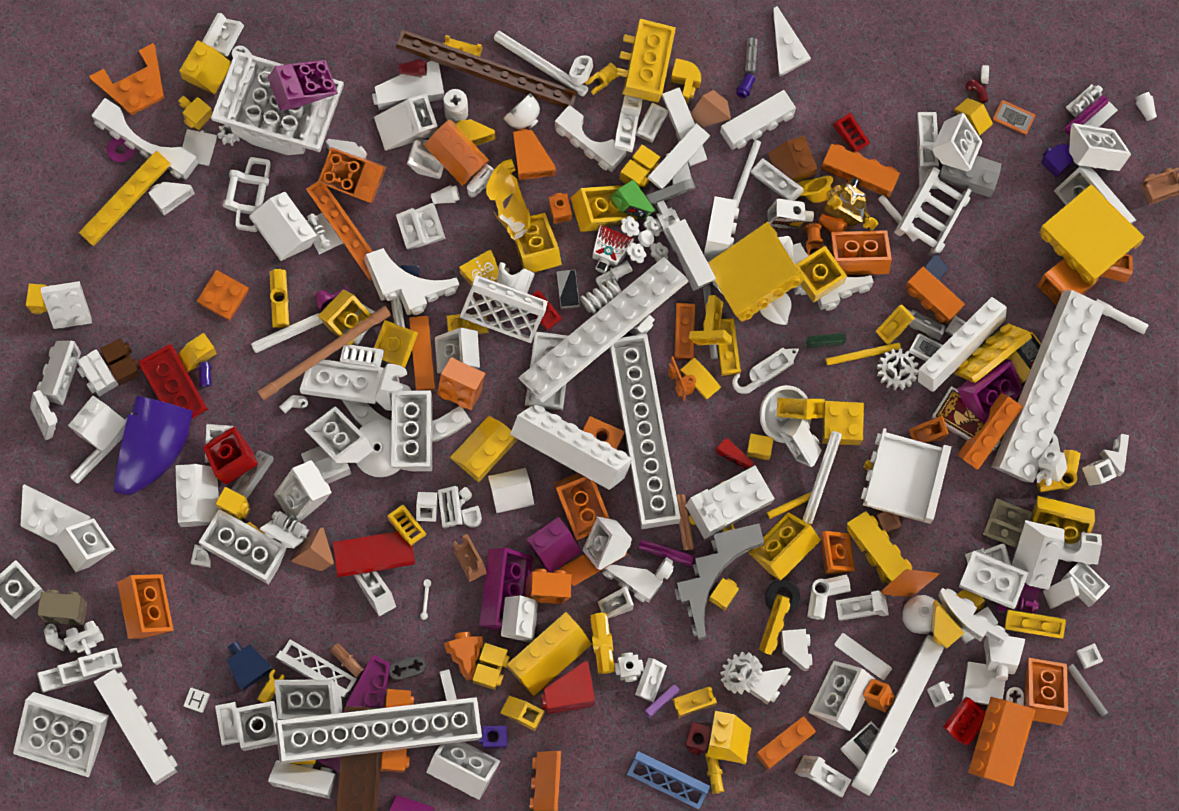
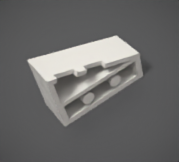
M716 196L714 198L704 252L707 262L733 246L734 238L731 237V234H735L737 223H733V220H737L739 208H736L737 200Z

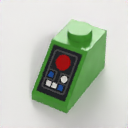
M634 180L625 184L610 196L614 205L622 213L645 219L655 211Z

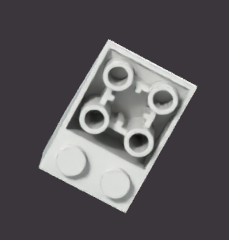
M426 93L409 98L374 117L385 151L413 143L415 140L430 138L438 130Z

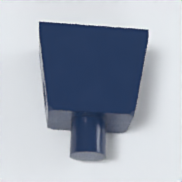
M235 641L228 646L233 656L227 662L242 691L273 670L272 666L251 645L242 648L239 642Z

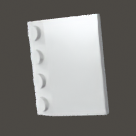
M33 692L25 700L13 754L89 777L105 733L109 715Z

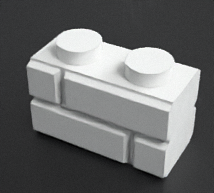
M97 350L77 360L80 367L76 369L82 378L87 377L89 380L87 386L92 394L96 392L98 396H102L119 385Z

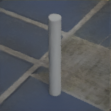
M1074 664L1067 667L1101 717L1107 714L1108 711Z

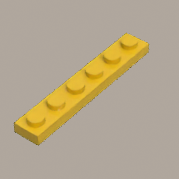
M156 150L79 233L91 245L95 246L167 170L171 163Z

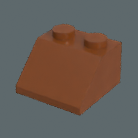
M804 135L784 142L767 154L771 165L795 183L816 175L817 166Z

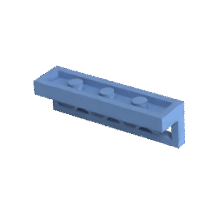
M639 751L627 774L698 810L710 788L709 785ZM637 762L646 767L648 774L639 776L633 773ZM656 773L662 774L665 783L655 784L651 775ZM676 781L681 783L683 792L677 794L672 792L669 784ZM695 790L702 794L698 804L689 800L688 792Z

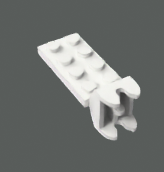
M322 360L305 372L300 392L301 394L375 404L377 401L385 410L392 411V393L411 391L409 386L399 382L398 377L407 375L406 369L399 365L387 364L385 368Z

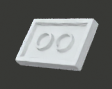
M80 281L41 287V294L54 329L92 323L91 314Z
M973 551L959 588L1015 609L1029 572Z

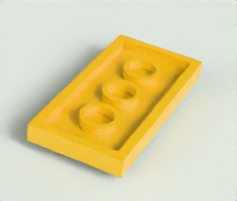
M1009 323L1004 325L995 335L987 338L986 342L978 347L954 371V374L976 383L1032 338L1030 332Z

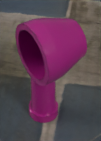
M347 286L343 287L344 290L350 292ZM343 289L332 295L325 290L318 291L315 294V300L319 310L323 311Z

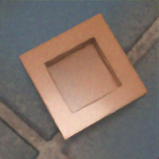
M883 512L876 515L881 530L890 532L902 527L896 514Z

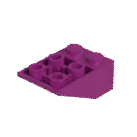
M326 60L275 66L267 77L279 110L299 108L338 94Z

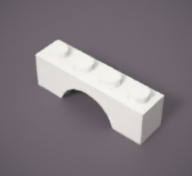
M569 105L555 120L556 132L561 136L565 135L568 137L570 143L576 148L580 147L583 149L588 158L597 160L602 169H608L610 172H613L626 157L627 151L614 148L615 141L613 139L606 142L590 140L582 130L584 116Z

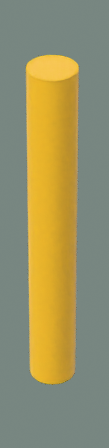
M812 491L766 512L768 518L772 519L808 502Z

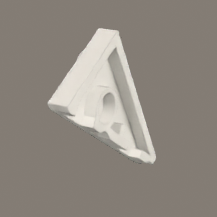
M777 6L773 8V19L775 24L778 74L781 77L810 61L811 57Z

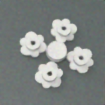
M628 216L626 219L621 220L623 224L621 225V230L627 233L629 237L638 235L640 244L631 243L630 247L626 249L632 261L636 260L637 263L644 261L646 253L643 246L650 247L652 251L651 256L657 262L663 257L668 259V248L660 242L657 244L653 243L654 236H659V233L663 231L657 218L654 219L648 216L643 224L646 230L642 232L639 231V224L633 217Z

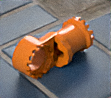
M810 223L805 225L808 238L806 241L808 256H810L812 250H819L823 247V239L820 236L821 224L815 223L814 225L812 223L811 225Z

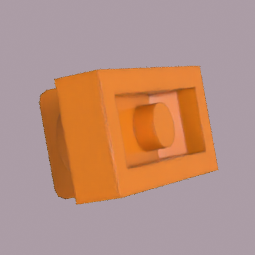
M943 416L909 429L912 440L927 444L932 441L940 442L949 434Z

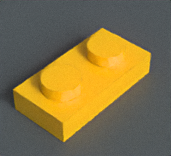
M900 305L875 332L889 345L915 318L903 305Z

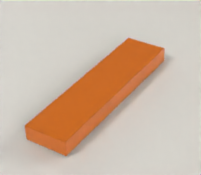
M428 316L409 317L410 330L418 332L412 348L416 391L435 390L429 318Z

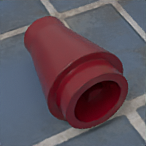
M421 59L400 63L399 74L422 78V76L427 75V63Z

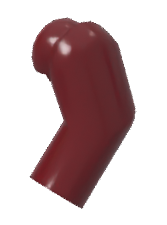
M971 79L966 83L967 90H975L977 92L980 103L989 101L985 86L978 80Z

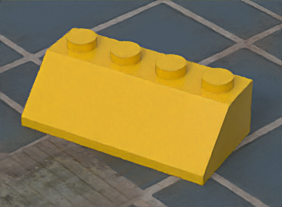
M565 612L507 664V668L534 697L588 649L592 643L580 626Z

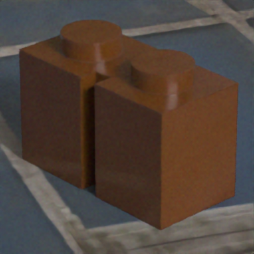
M119 338L100 348L119 386L140 376L138 372L140 366L136 358L132 360L130 356L132 350L128 342L123 343L122 339Z

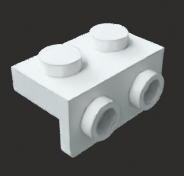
M217 13L202 42L213 47L223 56L228 57L244 25L240 21L226 19L222 13Z

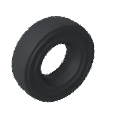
M788 580L774 581L766 590V605L772 610L776 592L785 590L790 595V608L785 615L792 613L800 603L799 589Z

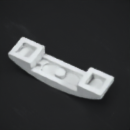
M628 95L624 96L614 148L628 152L633 151L643 99Z

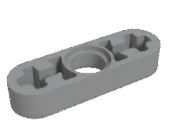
M693 179L684 180L648 194L646 198L651 205H655L662 200L665 201L695 189Z

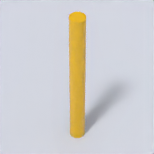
M894 343L834 356L825 360L827 366L884 354L885 352L888 353L892 349L898 351L901 349L900 343Z

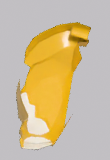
M512 159L503 161L494 169L486 185V192L489 199L496 202L498 208V216L495 214L496 218L507 229L511 238L515 240L522 237L530 228L531 217L520 192L517 178L512 175V172L516 171ZM512 194V197L507 207L504 208V200Z

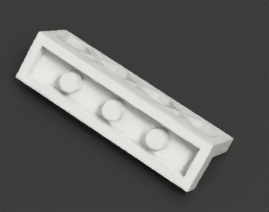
M291 639L283 651L280 650L276 656L278 661L310 680H335V684L341 692V698L344 700L357 681L353 676ZM291 645L299 650L300 657L293 658L286 654ZM314 658L317 667L309 668L304 665L303 659ZM331 668L334 677H324L321 675L320 669ZM345 676L351 682L345 689L338 685V678Z

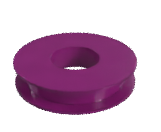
M113 138L108 143L107 154L113 161L125 162L134 155L135 148L131 149L124 144L125 140L122 138L118 140ZM119 145L126 147L124 154L116 153V148Z

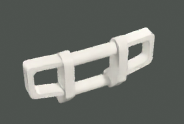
M251 157L245 173L238 170H230L229 172L230 182L226 200L223 201V207L237 212L236 228L238 230L257 232L258 230L255 225H241L240 218L241 213L252 214L263 204L266 186L269 185L268 178L271 163L267 159ZM253 164L266 165L264 177L249 175ZM237 181L259 185L255 206L239 204L233 201Z

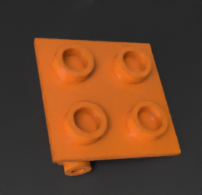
M672 356L670 364H668V374L671 380H675L676 386L674 388L677 396H681L682 400L685 401L686 395L694 392L696 378L693 375L681 377Z

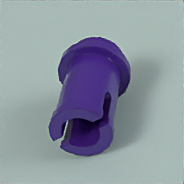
M745 74L740 86L736 88V94L741 98L749 96L750 89L756 78L751 74Z
M210 362L198 363L199 386H212L210 370L212 366H210Z

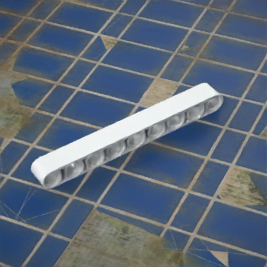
M927 635L893 704L852 782V787L868 796L872 793L945 647L943 644L939 646L932 636Z

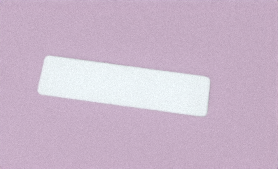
M844 633L841 634L835 643L836 647L882 680H885L892 670L889 665Z

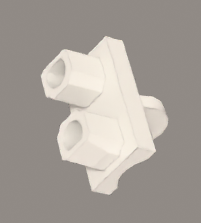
M94 621L85 623V631L78 633L76 628L66 631L67 638L64 641L70 653L74 651L79 653L85 650L86 654L90 655V648L97 646L96 643L104 640L103 634Z

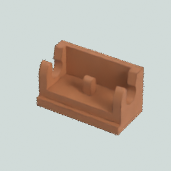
M468 534L462 536L464 542L458 545L454 541L453 547L459 564L469 582L487 574L471 539Z

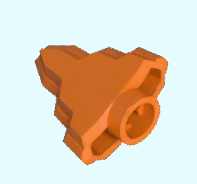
M470 632L457 633L454 635L455 640L444 643L446 653L451 654L453 662L459 665L460 673L466 681L473 680L476 671V661L479 659L480 649L483 647V636L471 637Z

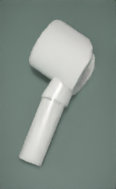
M464 487L459 492V495L462 497L460 499V507L472 497V493L467 487Z

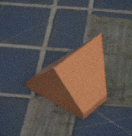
M714 90L703 95L691 112L693 120L703 128L731 119L728 101Z
M319 528L311 533L290 561L319 571L332 566L334 561L324 528Z

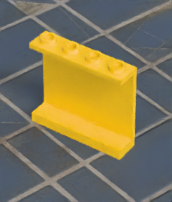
M1092 184L1042 225L1039 232L1041 238L1045 242H1049L1054 247V251L1059 256H1063L1067 260L1068 265L1072 269H1076L1080 273L1081 278L1092 286L1098 277L1133 247L1136 249L1141 245L1144 236Z
M766 222L708 262L716 278V284L741 322L752 318L759 310L765 309L771 302L783 297L787 291L799 286L805 280L779 240L777 232L769 222Z

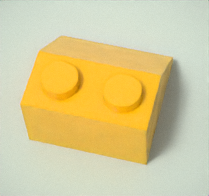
M197 40L179 71L183 80L215 95L226 77L232 62L213 47Z
M343 289L317 317L339 338L343 335L346 327L351 330L360 321L363 322L369 318L371 314L352 293ZM357 310H360V311H361V313L359 314V316H357V315L355 314V313L357 312ZM352 340L346 345H352L354 341Z
M715 711L706 757L746 764L751 727L734 714Z

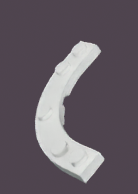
M341 399L348 411L361 426L373 420H389L374 411L368 403ZM458 406L441 418L432 421L433 442L444 439L471 423L470 418L462 407Z

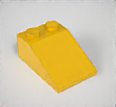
M624 185L581 188L570 197L580 232L597 231L600 225L607 228L622 224L621 220L626 219L628 216L633 217L634 220L638 219V217L620 212L610 198L616 190Z
M545 212L530 216V228L522 237L514 240L522 267L535 273L562 265L559 247Z

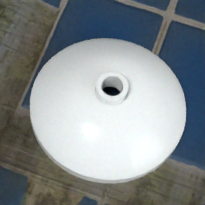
M788 385L779 386L771 390L765 396L760 407V423L768 437H773L774 441L780 443L785 442L777 430L793 418L776 417L777 397L808 399L803 391Z
M379 419L366 423L359 430L366 436L373 451L356 463L357 466L366 474L374 477H388L397 473L400 469L391 467L392 421ZM377 444L380 445L379 451L375 450V445Z

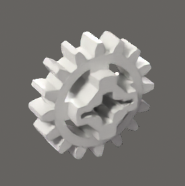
M892 349L890 354L885 352L884 358H880L879 362L881 364L877 365V369L881 371L878 372L877 376L883 377L880 382L884 383L886 381L887 388L892 385L894 390L898 386H900L901 390H904L905 384L910 387L912 385L911 381L915 382L917 378L915 375L919 373V370L915 369L918 363H913L915 357H909V351L903 354L902 349H899L898 353ZM895 358V361H894V362H892V363H891V362L887 363L889 360ZM897 364H898V367H899V370H900L898 376H897V369L895 368V367L897 366ZM903 376L907 377L906 379L900 381V379Z
M741 652L739 657L734 654V659L728 658L729 664L722 666L725 671L720 672L723 676L721 681L734 694L737 691L743 694L744 690L750 692V687L756 688L755 682L761 681L758 676L763 674L761 670L763 666L756 656H752L749 652L747 655Z

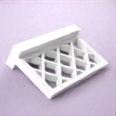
M475 275L460 318L531 343L544 316L548 301ZM475 292L481 294L484 299L475 301L472 295ZM497 300L502 305L493 308L490 301ZM487 303L490 310L481 312L478 305ZM514 306L520 312L511 314L508 308ZM474 307L478 314L470 315L466 313V310ZM504 309L508 316L499 319L496 312ZM533 313L538 315V317L529 321L526 314ZM493 314L495 321H486L484 316ZM522 316L526 323L517 325L514 318ZM510 320L514 327L506 328L502 323ZM528 327L531 331L530 336L522 334L520 329Z

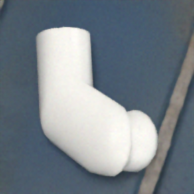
M292 395L279 408L286 414L292 407H307L308 400L304 396Z
M54 624L46 625L44 629L46 643L64 651L67 645L65 641L58 638L56 626Z

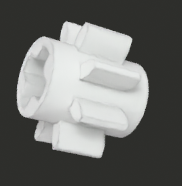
M229 125L219 126L221 133L217 135L219 139H222L224 145L230 143L233 146L235 141H240L237 135L234 133L230 134L232 130Z

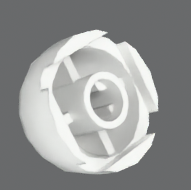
M529 93L503 119L512 128L517 130L524 129L527 126L531 129L538 122L536 118L540 113L539 103Z
M917 595L909 599L904 605L902 620L911 632L918 634L932 632L933 602L935 601L932 597Z

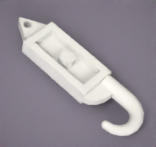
M782 348L754 366L749 374L752 383L745 387L738 385L737 380L740 374H737L732 381L734 389L738 393L747 394L767 383L794 365V359L799 349Z

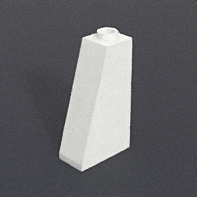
M434 61L427 62V75L422 76V78L399 75L375 86L376 93L372 94L374 105L378 104L379 110L390 109L409 98L425 93L429 102L444 100L439 63Z
M678 218L669 222V226L665 230L692 290H697L713 282L716 278L686 220L680 221Z

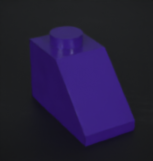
M1056 145L1053 149L1049 147L1043 153L1044 158L1041 163L1056 178L1074 163V159L1069 153L1070 145Z

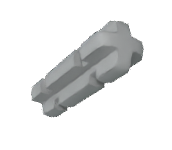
M748 38L746 73L752 74L755 72L758 41L756 38Z

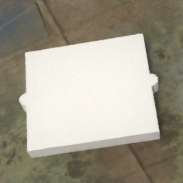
M187 129L182 148L196 156L198 164L209 166L217 135L204 133L203 130L199 132Z

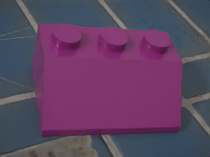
M1005 359L976 383L967 381L957 390L963 404L985 424L990 415L991 406L1001 393L1015 400L1021 395L1023 387L1012 360Z

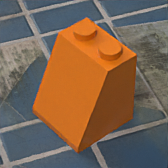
M1065 258L1046 272L1037 285L1056 306L1063 291L1073 290L1084 295L1093 287L1089 282L1086 283L1081 278L1080 273L1076 269H1072L1068 265Z

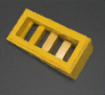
M401 505L388 515L390 523L410 546L426 536V532L404 505ZM403 515L405 516V518L397 522V519H399ZM409 520L410 523H408L404 527H401L403 523ZM412 525L415 527L409 532H405V530L410 528ZM418 531V535H416L412 539L409 537L414 532Z

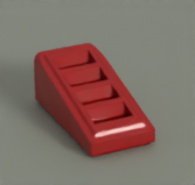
M851 113L846 114L832 124L853 152H858L870 144V141ZM847 121L849 124L843 127L842 124ZM851 127L854 129L850 133H847L846 131ZM857 133L858 136L852 140L851 136ZM859 139H862L863 142L856 146L854 144Z
M728 438L715 450L718 455L747 470L754 466V463Z

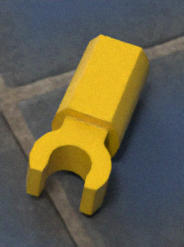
M273 669L269 674V682L265 683L257 700L262 703L271 702L276 693L274 681L284 680L285 675L282 674L279 679H274L276 671Z

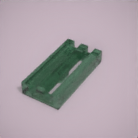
M846 334L808 336L806 348L844 345Z

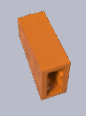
M519 129L513 132L518 180L556 176L555 165L534 132L527 129Z

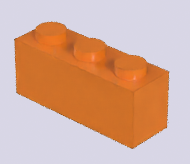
M922 267L907 282L906 288L909 295L914 298L917 297L921 301V305L925 309L931 310L935 314L936 319L941 323L944 322L948 325L965 305L925 267Z
M803 716L758 751L756 757L768 771L812 737L816 731Z

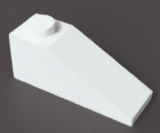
M376 571L354 575L378 616L396 607L391 591Z

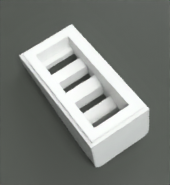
M344 345L340 362L380 367L384 351L376 348ZM372 355H375L374 361L371 362Z

